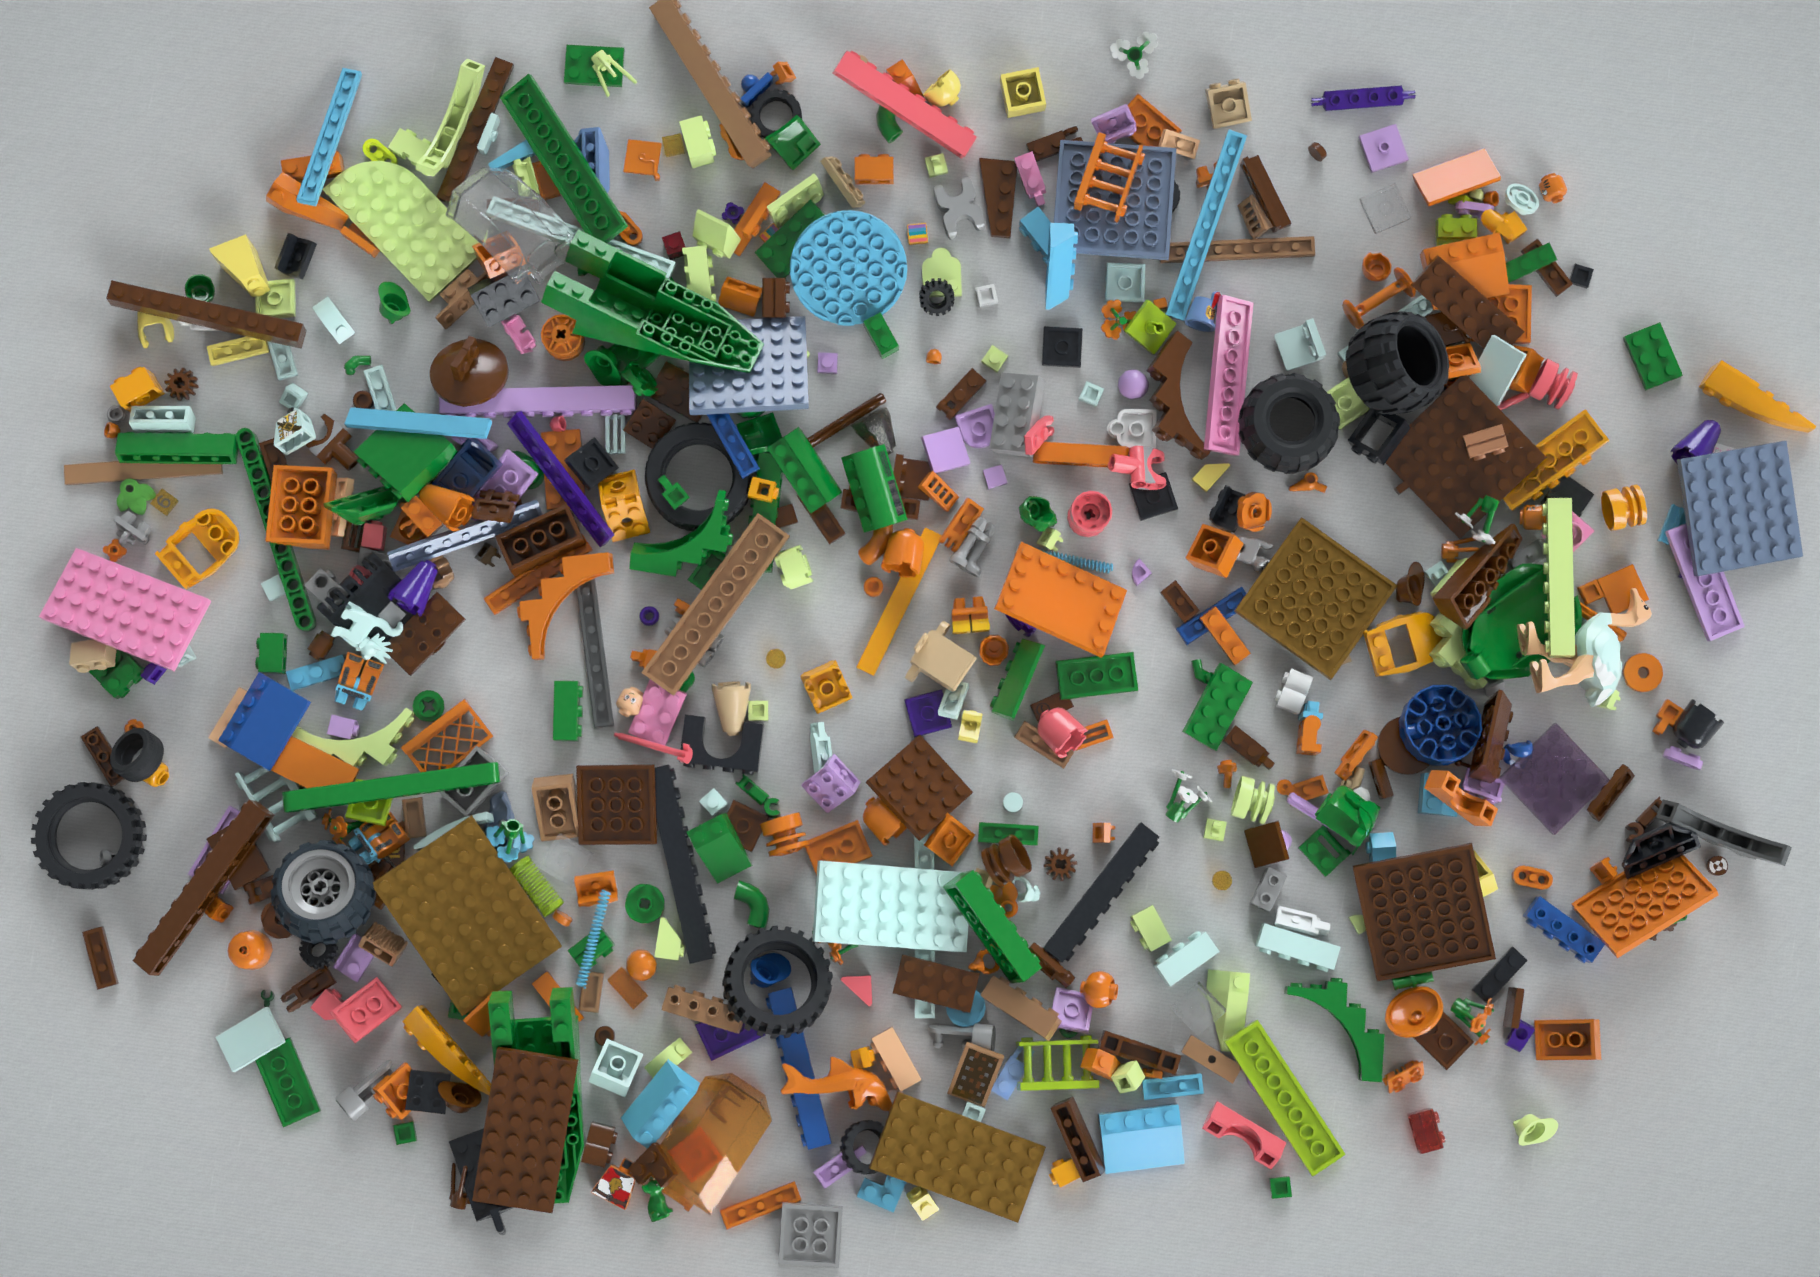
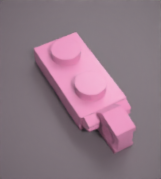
M1033 151L1015 157L1014 161L1029 199L1034 198L1037 207L1044 205L1045 201L1042 194L1046 193L1045 185Z

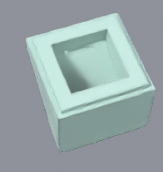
M292 383L286 386L279 403L287 408L295 407L299 409L306 399L308 392Z

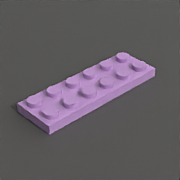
M1686 523L1665 531L1706 640L1712 641L1745 627L1724 572L1694 576Z

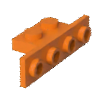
M764 182L734 229L741 238L734 251V254L739 257L752 237H756L759 233L763 220L766 221L770 216L767 206L777 200L781 194L779 190Z

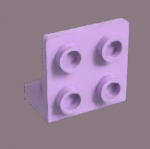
M833 754L828 758L824 767L805 780L801 786L826 813H829L856 792L860 781Z

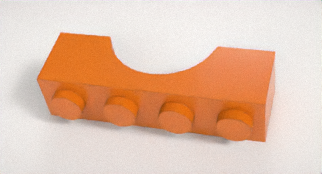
M1431 770L1424 787L1426 790L1472 825L1492 826L1498 811L1494 805L1486 799L1472 796L1460 789L1459 784L1461 780L1451 772Z

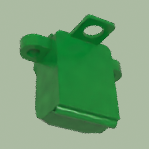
M1343 785L1337 787L1333 794H1328L1315 813V819L1348 840L1353 846H1356L1351 853L1354 855L1364 839L1371 833L1381 807L1374 802L1365 801L1352 789Z

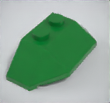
M381 486L323 504L326 509L354 525H362L367 520H379L384 517L383 515L390 514L396 507L399 499L391 492L393 490L391 487L387 489Z

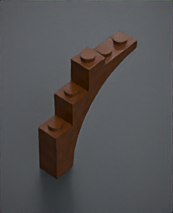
M1176 331L1169 337L1146 370L1154 380L1161 382L1149 401L1153 403L1155 409L1164 412L1152 431L1162 441L1168 442L1174 438L1179 446L1187 448L1193 457L1202 460L1212 450L1204 449V442L1192 428L1184 411L1180 390L1182 366L1193 342L1179 331Z

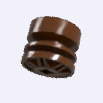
M1011 834L1000 840L999 846L992 844L990 848H985L981 851L986 871L991 879L1000 887H1003L1008 882H1012L1014 875L1021 877L1032 870L1030 857L1021 841L1015 835Z

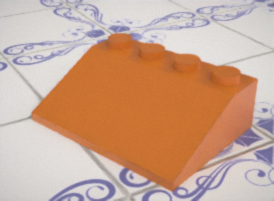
M1500 232L1426 248L1420 253L1423 270L1438 255L1486 298L1510 293ZM1432 304L1433 310H1438V308H1436V307Z
M274 465L266 542L309 549H330L333 512L326 509L323 503L335 500L337 473L333 468Z

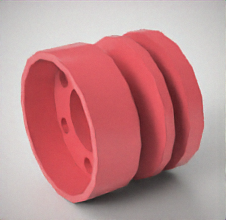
M1547 358L1539 369L1528 395L1540 401L1547 394L1549 395L1547 405H1551L1556 399L1554 408L1559 410L1573 392L1578 373L1572 371L1567 377L1569 369L1564 368L1558 374L1559 364Z
M1083 492L1075 498L1068 510L1067 520L1069 526L1074 533L1082 537L1097 536L1105 529L1112 518V507L1107 497L1100 492ZM1087 512L1091 513L1090 520L1086 519Z

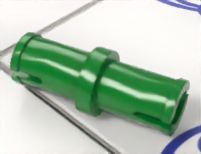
M1432 971L1392 979L1395 991L1411 986L1415 988L1419 984L1434 982Z

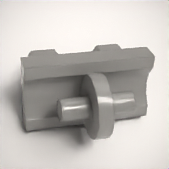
M129 511L125 512L121 518L116 516L114 519L117 523L116 525L125 531L118 530L116 532V535L120 537L119 544L125 545L127 542L133 545L135 540L131 536L146 545L149 541L147 536L152 530L151 526L142 521L137 528H134L132 524L136 521L137 517Z

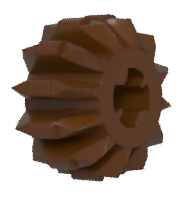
M175 368L173 371L174 375L167 374L170 380L164 381L166 385H169L165 388V391L171 392V398L176 397L178 401H182L183 397L189 400V394L196 395L193 389L199 388L195 384L198 378L193 376L191 370L186 371L185 368H181L179 372ZM181 381L185 382L184 386L181 385L182 388L178 386L179 383L182 384Z
M1058 847V855L1051 850L1050 854L1053 858L1045 856V860L1050 861V864L1046 863L1043 867L1051 868L1046 874L1049 875L1054 872L1053 880L1057 878L1058 874L1060 881L1064 880L1063 874L1070 879L1071 875L1068 871L1076 872V869L1071 868V865H1077V861L1070 862V859L1074 858L1075 855L1066 856L1069 849H1065L1064 853L1061 854V848ZM1057 859L1065 861L1066 864L1063 865L1065 866L1063 870L1062 868H1056Z

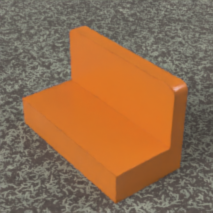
M353 222L349 228L344 226L341 229L340 233L343 237L375 258L380 252Z
M727 276L721 288L718 304L754 317L758 302L762 297V288Z

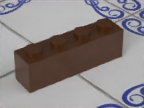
M1072 1096L1055 1103L1050 1109L1082 1182L1101 1176L1105 1171L1104 1165L1074 1097Z

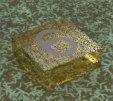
M162 488L150 504L168 516L179 500Z

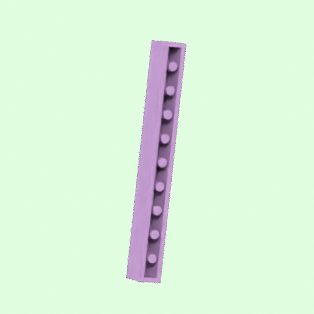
M632 385L503 388L496 397L489 401L467 407L450 404L439 397V413L441 415L465 417L484 416V418L490 419L496 418V415L512 418L520 411H522L526 418H532L534 414H542V417H554V414L572 417L576 413H581V416H593V413H600L602 416L620 413V415L628 416L632 415V412H635L637 409V394L633 391Z

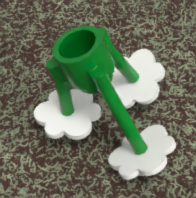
M1147 31L1143 32L1142 35L1137 37L1139 47L1135 46L1130 49V42L1128 40L1122 41V39H1117L1116 43L1110 45V50L1113 52L1112 57L1118 58L1120 61L1128 58L1131 61L1127 64L1130 76L1143 79L1144 74L1149 72V68L1147 67L1148 61L1144 58L1141 59L1142 51L1145 50L1146 53L1151 54L1154 48L1158 47L1157 35L1155 33L1149 34Z

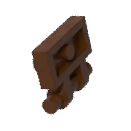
M494 489L480 490V498L476 499L472 511L473 519L511 523L516 509L514 502H519V494H512L511 491H505L504 493L496 492Z

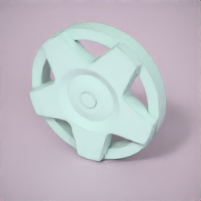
M1511 184L1506 189V204L1518 211L1519 214H1532L1539 207L1538 197L1528 187L1521 184Z

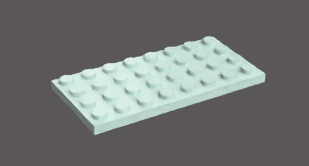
M818 861L812 942L967 952L968 922L943 888L945 884L962 872Z

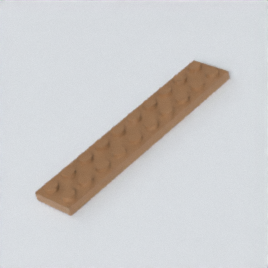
M757 513L641 673L675 696L772 563L774 557L777 556L788 541L790 535Z

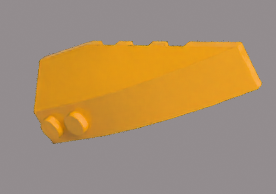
M1722 360L1709 369L1699 385V388L1703 389L1702 392L1704 394L1716 397L1722 405L1732 407L1768 424L1807 433L1816 428V425L1798 412H1790L1789 405L1785 402L1775 401L1773 399L1774 394L1770 391L1765 392L1759 389L1760 384Z
M424 1005L416 1006L402 1021L405 1024L403 1028L411 1036L414 1035L418 1039L416 1042L423 1051L427 1050L454 1075L475 1089L490 1095L491 1082Z

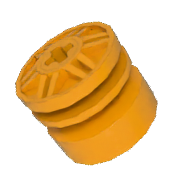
M1637 484L1631 485L1630 488L1625 486L1621 492L1617 488L1602 492V513L1610 531L1624 529L1627 523L1630 527H1634L1636 524H1646L1647 508L1640 486Z

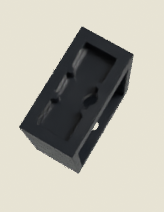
M1371 408L1352 433L1348 442L1354 453L1357 455L1363 454L1370 462L1374 464L1378 462L1384 466L1410 430V426L1406 419L1396 414H1381ZM1377 419L1394 428L1378 451L1361 443Z

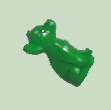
M653 1176L649 1178L647 1185L642 1186V1189L645 1193L650 1194L648 1214L651 1222H656L668 1217L673 1212V1208L667 1206L665 1196L661 1192L664 1187H660Z

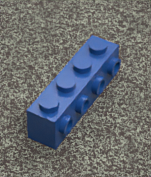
M1541 896L1535 897L1523 914V917L1527 919L1525 921L1533 928L1539 927L1543 930L1542 934L1550 940L1553 938L1557 940L1559 947L1567 952L1571 950L1576 954L1574 957L1584 964L1585 962L1592 963L1605 945L1598 937Z

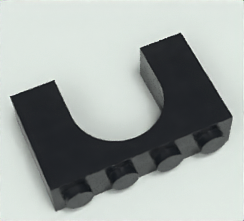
M685 714L680 750H683V743L688 744L693 750V755L688 764L683 763V767L695 768V765H703L705 770H714L715 767L722 768L723 772L734 773L735 769L742 770V774L754 775V772L759 771L764 724L744 722L741 745L738 751L731 757L719 759L709 755L703 744L706 718Z

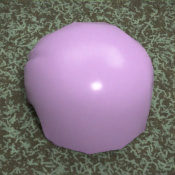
M1138 370L1125 371L1119 377V391L1128 399L1142 398L1148 391L1149 382L1147 377Z

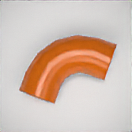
M893 524L873 530L871 539L858 550V554L864 563L872 565L885 553L888 539L893 533Z

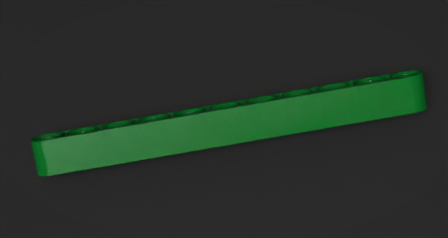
M241 428L236 433V440L266 531L268 521L266 511L269 508L272 483L257 435L248 428ZM250 434V440L244 443V435ZM256 452L255 460L249 461L250 453ZM258 470H262V477L255 479V473ZM267 488L269 491L268 495L262 498L260 493L263 489ZM270 543L295 624L299 629L310 632L314 630L317 622L306 587L304 586L293 546L286 545V550L279 553L278 547L281 544ZM287 562L292 563V568L289 571L284 570V565ZM297 580L298 587L291 590L290 583ZM299 599L304 600V605L301 608L296 607V602ZM305 617H309L310 624L303 627L302 620Z
M498 762L285 791L282 792L284 813L500 783Z

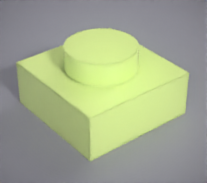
M992 345L981 362L998 373L1007 360L1008 355Z
M748 701V721H769L768 701Z

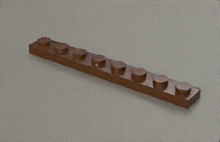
M495 57L436 196L439 200L456 205L478 153L477 146L491 113H495L500 97L514 68L513 63Z

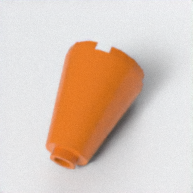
M427 484L419 491V499L451 531L460 530L458 527L460 525L465 526L472 517L474 508L472 501L474 499L467 494L433 484Z

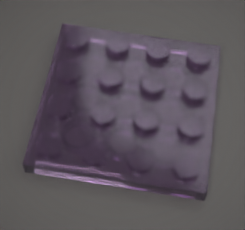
M1553 723L1532 744V754L1524 758L1519 757L1499 779L1552 835H1556L1610 779L1557 723Z

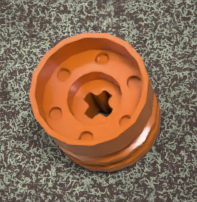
M564 314L555 315L545 322L541 330V340L553 358L560 361H570L578 357L583 351L585 336L572 334L576 320ZM559 334H565L566 337L562 339L561 337H559Z
M799 812L760 824L763 836H773L774 839L766 843V847L776 846V849L768 851L769 857L792 854L809 845L808 840L798 841V838L806 836L805 832L796 833L795 829L803 825Z

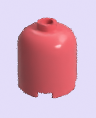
M1059 707L1044 711L1040 716L1037 726L1039 736L1060 758L1066 757V752L1071 749L1075 751L1086 738L1084 733L1087 732V729L1068 711Z

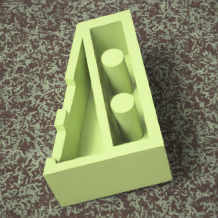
M706 246L682 248L687 288L717 303L716 294H712L711 288L715 286L714 275H710L709 269L713 267L712 256H708Z

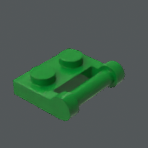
M1322 825L1298 849L1326 877L1351 852L1345 849L1332 836L1327 827ZM1322 835L1340 854L1337 858L1317 839L1319 836Z

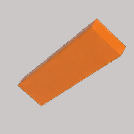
M793 1181L721 1209L720 1213L726 1229H730L781 1209L783 1202L796 1203L802 1199L797 1185Z

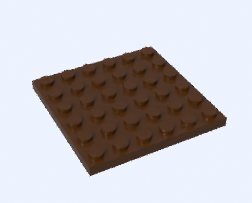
M1465 375L1460 376L1409 425L1410 430L1386 461V464L1403 482L1406 481L1410 486L1409 488L1461 539L1471 527L1462 523V520L1455 515L1456 512L1459 515L1463 513L1467 515L1475 506L1479 497L1484 499L1485 495L1501 501L1547 457ZM1502 424L1508 447L1504 448L1505 452L1497 455L1490 452L1485 454L1486 458L1474 461V458L1469 459L1463 436ZM1482 506L1470 517L1472 520L1470 524L1472 526L1476 525L1487 514L1481 511Z
M1472 843L1353 866L1377 981L1496 959Z

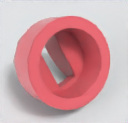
M556 416L551 419L550 427L553 431L561 432L566 430V420L563 416Z

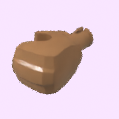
M441 555L429 560L436 565L435 569L438 571L432 589L446 588L454 580V573L449 565L450 563Z

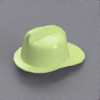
M1528 1114L1513 1122L1516 1134L1519 1137L1518 1143L1521 1146L1544 1142L1550 1139L1558 1129V1123L1555 1119H1540L1533 1114Z

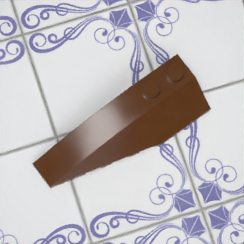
M1510 524L1492 538L1495 544H1484L1434 595L1433 600L1440 613L1461 628L1468 629L1489 604L1491 592L1496 590L1499 585L1497 580L1501 574H1505L1508 560L1514 557L1523 539L1515 524Z

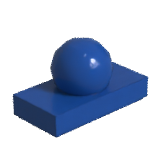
M769 72L760 80L755 75L744 76L741 81V87L746 93L740 98L741 104L748 108L760 94H763L773 84V76Z

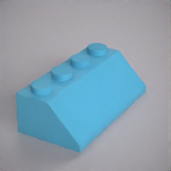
M1050 223L1045 283V309L1047 310L1068 299L1069 290H1073L1074 279H1070L1071 275L1075 274V263H1072V259L1076 260V248H1073V244H1077L1078 232H1074V224Z
M668 1059L621 1117L633 1139L647 1149L652 1143H656L697 1093L700 1082Z

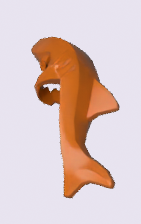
M834 1056L830 1057V1071L828 1075L819 1079L804 1077L796 1068L784 1063L781 1065L787 1076V1083L781 1089V1094H820L848 1091L850 1097L848 1106L851 1109L857 1110L866 1101V1096H868L867 1101L870 1106H876L883 1111H890L892 1107L889 1094L877 1075L867 1070L853 1068Z

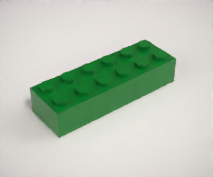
M974 870L958 874L945 884L943 888L1011 984L1025 982L1042 968L1039 964V958L1034 953H1031L1027 941L1019 936L1016 931V925L1007 919L1004 908L993 899L994 894L989 888L984 886L980 874L976 871L974 872Z

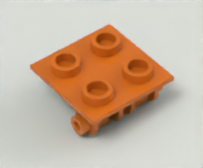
M1411 1060L1404 1064V1067L1400 1066L1402 1072L1395 1069V1072L1392 1071L1384 1075L1385 1077L1382 1080L1386 1086L1388 1085L1389 1094L1403 1090L1405 1085L1410 1082L1416 1083L1421 1080L1424 1075L1423 1061Z

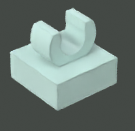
M1440 561L1424 573L1435 588L1448 573V570L1443 562Z

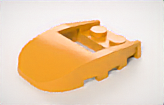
M210 508L194 515L193 519L183 522L179 529L165 541L167 545L161 552L157 551L155 553L185 589H189L213 575L238 548L240 536L237 527L225 513L218 509ZM191 533L197 537L216 560L202 574L196 571L176 547L177 544Z
M1426 612L1400 614L1388 621L1377 624V627L1370 631H1363L1376 677L1410 672L1433 662L1434 659L1429 654L1443 638L1438 636L1430 625L1435 616ZM1405 624L1416 662L1395 668L1385 630Z

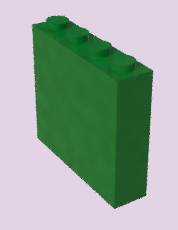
M405 403L396 410L414 412ZM375 430L354 453L358 457L356 461L364 469L368 467V472L375 479L381 478L379 481L387 489L391 487L393 489L391 492L399 500L403 498L409 502L455 457L458 451L442 435Z

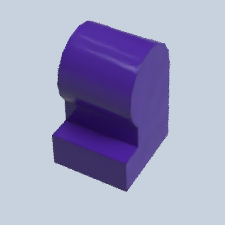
M1520 1019L1519 1028L1511 1029L1504 1044L1520 1052L1535 1029L1532 1025Z

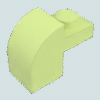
M678 1038L644 1068L653 1078L668 1059L675 1065H678L692 1054V1051L681 1038Z

